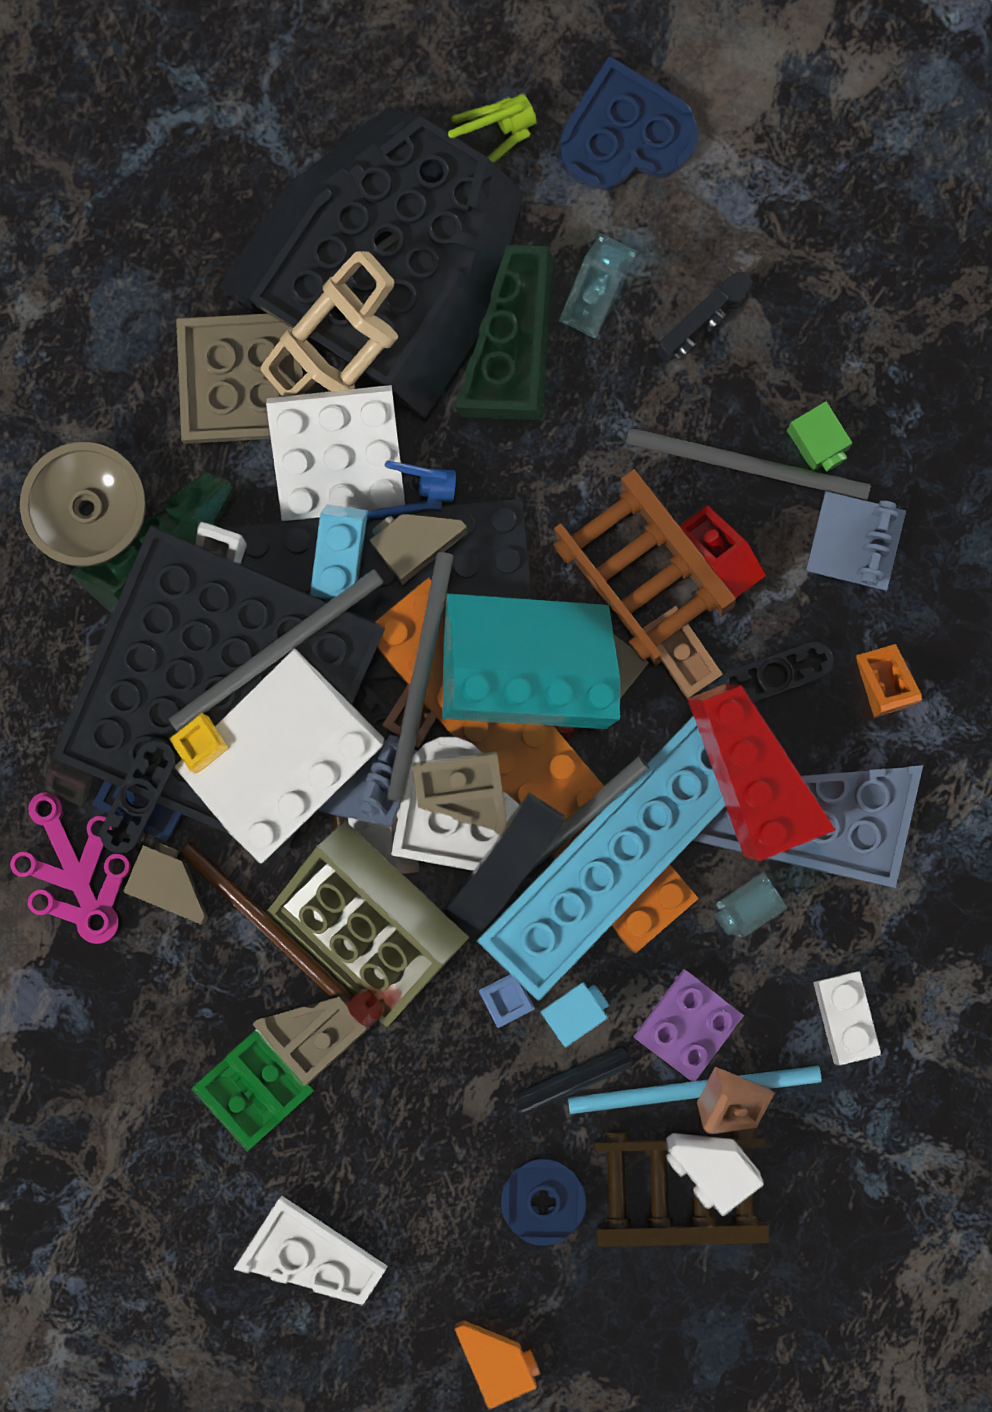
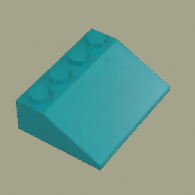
M446 594L444 601L442 719L598 729L610 727L620 720V674L609 605Z

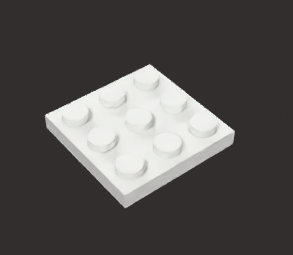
M392 385L267 398L266 406L282 521L320 517L322 510L327 504L367 511L405 505L402 472L388 469L384 465L387 460L400 463Z

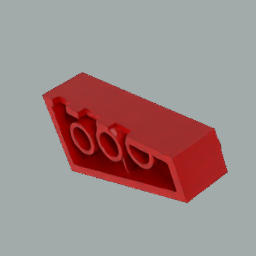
M724 684L688 698L744 857L762 861L836 830L742 686Z

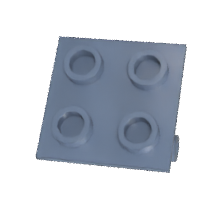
M825 491L806 571L887 591L906 511L897 509L896 504L889 501H880L877 504Z
M390 735L387 740L383 741V746L317 810L323 813L392 827L401 802L388 800L387 796L399 737Z

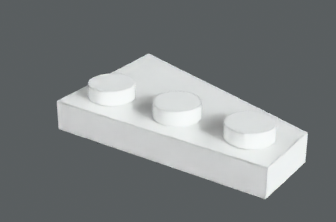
M281 1196L234 1269L246 1273L251 1271L269 1276L271 1280L285 1284L287 1282L312 1288L317 1293L363 1305L385 1272L387 1265Z

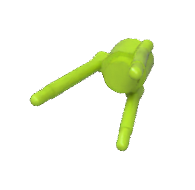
M520 94L512 99L508 97L498 103L453 116L451 122L454 124L467 120H476L450 130L448 136L455 138L497 122L504 134L512 132L513 135L487 156V158L495 163L516 143L530 136L527 128L536 124L537 120L527 97L524 94Z

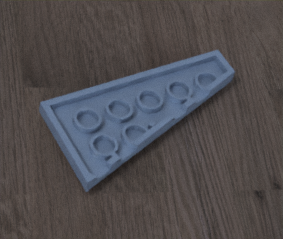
M923 765L801 776L836 830L767 859L889 888H896ZM726 806L692 840L742 852Z

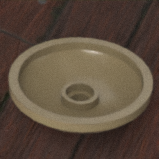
M92 442L69 443L45 454L28 473L20 496L21 519L32 542L50 558L66 565L79 567L99 565L114 559L124 552L137 537L144 521L146 509L144 488L133 466L115 450ZM88 502L93 503V513L89 516L81 515L80 509L82 505Z

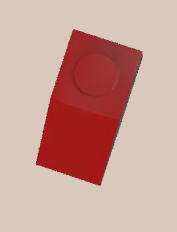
M708 505L679 526L735 598L749 590L755 583L766 576L748 542Z

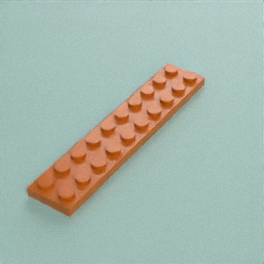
M429 578L376 621V623L385 627L377 649L409 686L431 586ZM443 606L424 705L429 711L434 713L437 721L451 737H457L472 743L482 753L497 751L503 792L507 793L519 805L530 792L564 814L563 823L602 789L604 785L554 726L442 719ZM589 823L551 855L554 860ZM669 864L618 917L611 927L633 953H637L699 898Z

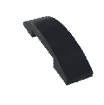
M530 792L508 819L504 831L463 886L459 885L441 909L469 937L468 940L470 942L483 931L512 896L564 819V814Z

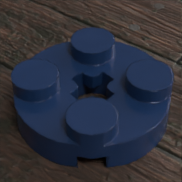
M535 1159L526 1162L512 1172L502 1190L501 1209L508 1226L521 1239L530 1244L546 1246L561 1242L575 1231L585 1214L586 1197L583 1185L573 1170L556 1160ZM539 1190H548V1196L556 1198L555 1206H549L546 1214H540L538 1206L531 1205V1198L538 1197Z

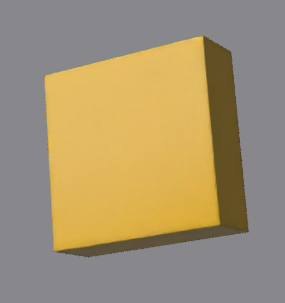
M203 713L170 738L189 771L194 774H198L229 749L210 718Z

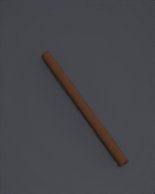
M192 842L181 851L180 855L332 999L343 996L365 1022L369 1020L373 1013Z

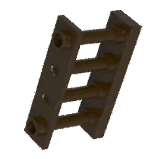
M755 1129L730 1131V1138H724L733 1139L751 1162L752 1148H766V1139L755 1137ZM628 1132L603 1133V1141H594L595 1152H607L609 1218L605 1219V1226H596L598 1247L769 1243V1225L766 1222H758V1215H754L753 1193L736 1205L737 1215H733V1223H716V1216H711V1208L708 1209L693 1190L694 1216L690 1217V1224H673V1217H669L666 1156L669 1149L667 1139L628 1140ZM650 1150L652 1217L648 1218V1225H631V1218H626L624 1151Z

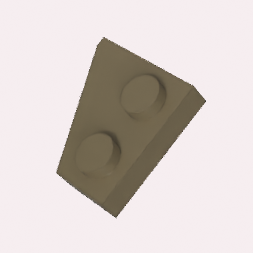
M497 751L412 763L418 808L436 814L442 813L451 816L454 820L469 825L472 823L494 830L495 833L501 835L507 819Z
M343 996L258 1019L253 1023L254 1027L305 1085L310 1084L370 1028Z

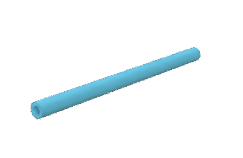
M819 1065L740 1075L742 1078L769 1089L821 1082ZM708 1080L568 1097L570 1114L699 1098Z

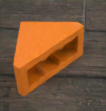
M896 644L856 655L874 718L915 706L922 701L921 692Z

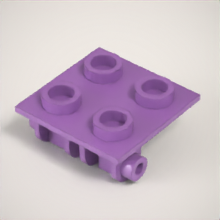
M683 969L679 976H675L674 983L665 995H661L657 1006L652 1007L653 1011L641 1027L638 1026V1031L634 1038L690 1081H696L744 1015Z

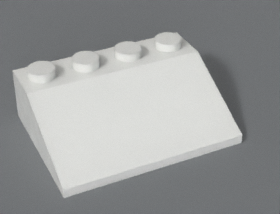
M294 648L215 726L229 749L198 774L190 772L182 759L175 765V768L229 833L262 864L383 746L384 737Z

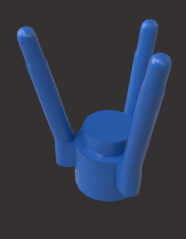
M387 460L384 465L388 469L420 476L419 496L427 497V501L368 511L367 520L426 510L441 511L442 502H453L456 483L455 470L427 469Z

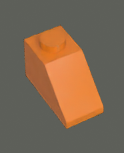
M464 1320L456 1323L455 1331L489 1409L536 1389L534 1377L540 1375V1371L531 1350L523 1353L520 1344L516 1341Z

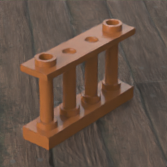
M633 469L621 478V488L624 492L620 494L621 499L572 536L569 535L560 523L554 528L558 541L553 545L567 564L571 561L576 563L633 637L628 642L642 661L649 658L656 667L662 662V653L657 648L659 644L706 609L709 612L716 609L720 616L723 617L735 608L736 598L639 474ZM640 512L649 523L645 526L646 532L595 568L581 549L629 513L635 515ZM665 544L674 555L670 559L671 564L623 600H620L606 581L653 546L657 545L660 547ZM690 576L699 587L695 591L697 596L649 632L645 633L631 614L680 577L686 579Z

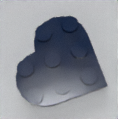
M609 56L565 126L561 136L560 160L568 174L578 183L603 191L615 189L619 184L625 182L635 170L650 176L667 178L675 171L681 169L692 157L698 141L697 123L692 116L691 108L679 97Z

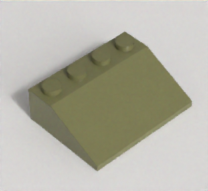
M346 821L316 847L266 911L276 923L386 1027L398 1017L469 939L424 893L417 889Z

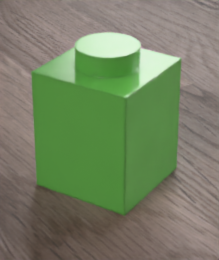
M827 401L792 421L787 429L812 471L822 466L826 471H829L847 459L845 452L849 450L852 442Z

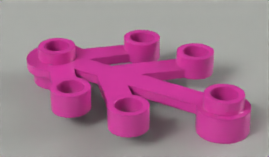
M39 793L29 803V815L35 823L44 826L63 869L40 862L31 853L19 852L11 859V870L17 876H33L74 891L80 907L57 901L46 890L32 892L28 898V907L34 914H50L75 923L80 936L90 943H105L113 938L118 930V915L112 907L123 878L127 877L131 871V863L126 856L121 854H112L105 860L104 870L107 877L96 899L90 882L104 845L101 838L94 834L93 826L99 821H105L106 817L95 816L88 822L87 833L89 837L79 861L60 821L64 815L62 800L51 793ZM44 801H48L52 805V811L46 817H42L38 813V806ZM110 826V830H112L113 832L114 827ZM22 857H28L31 861V868L25 873L20 872L17 867V863ZM122 859L125 864L124 871L118 875L113 874L110 868L112 861ZM43 894L48 898L49 903L46 909L39 911L35 907L34 902L37 896ZM96 914L101 915L104 919V926L98 931L90 927V919Z

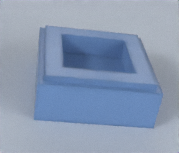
M511 974L479 990L497 1028L535 1009L525 988Z

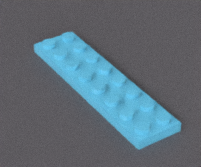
M694 715L647 763L650 769L603 809L477 940L538 1001L726 806Z

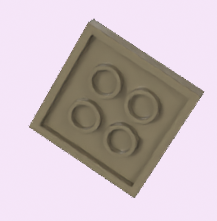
M269 314L176 319L181 439L183 444L271 439L266 400L267 398L282 397V395L262 373L261 365L289 327ZM288 352L279 363L278 371L293 388L304 377V370L292 354Z

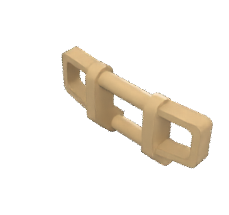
M355 252L339 271L328 279L323 285L324 292L294 328L289 327L284 332L278 344L261 365L262 373L282 397L302 395L315 382L331 392L355 389L354 383L384 348H390L398 339L397 333L391 326L374 315L392 290L394 280L370 252ZM361 265L368 270L377 282L375 290L364 305L345 284ZM334 305L358 331L370 338L342 372L330 366L307 340ZM288 352L292 354L307 372L293 388L278 371L279 363Z

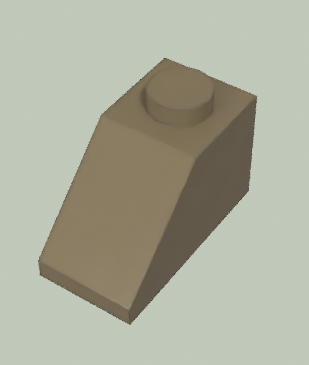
M402 514L395 520L392 516H389L380 522L372 530L375 536L370 539L372 548L403 585L434 561L437 552H445L468 533L467 526L462 520Z
M156 842L154 849L143 845L123 892L196 923L206 925L209 918L187 863L177 859L180 851Z

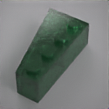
M506 246L490 295L491 301L478 332L479 338L465 372L466 377L461 393H458L454 406L461 417L543 420L554 258L548 246Z

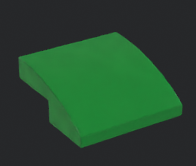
M257 1029L192 1087V1091L247 1152L314 1091L308 1084L305 1085Z

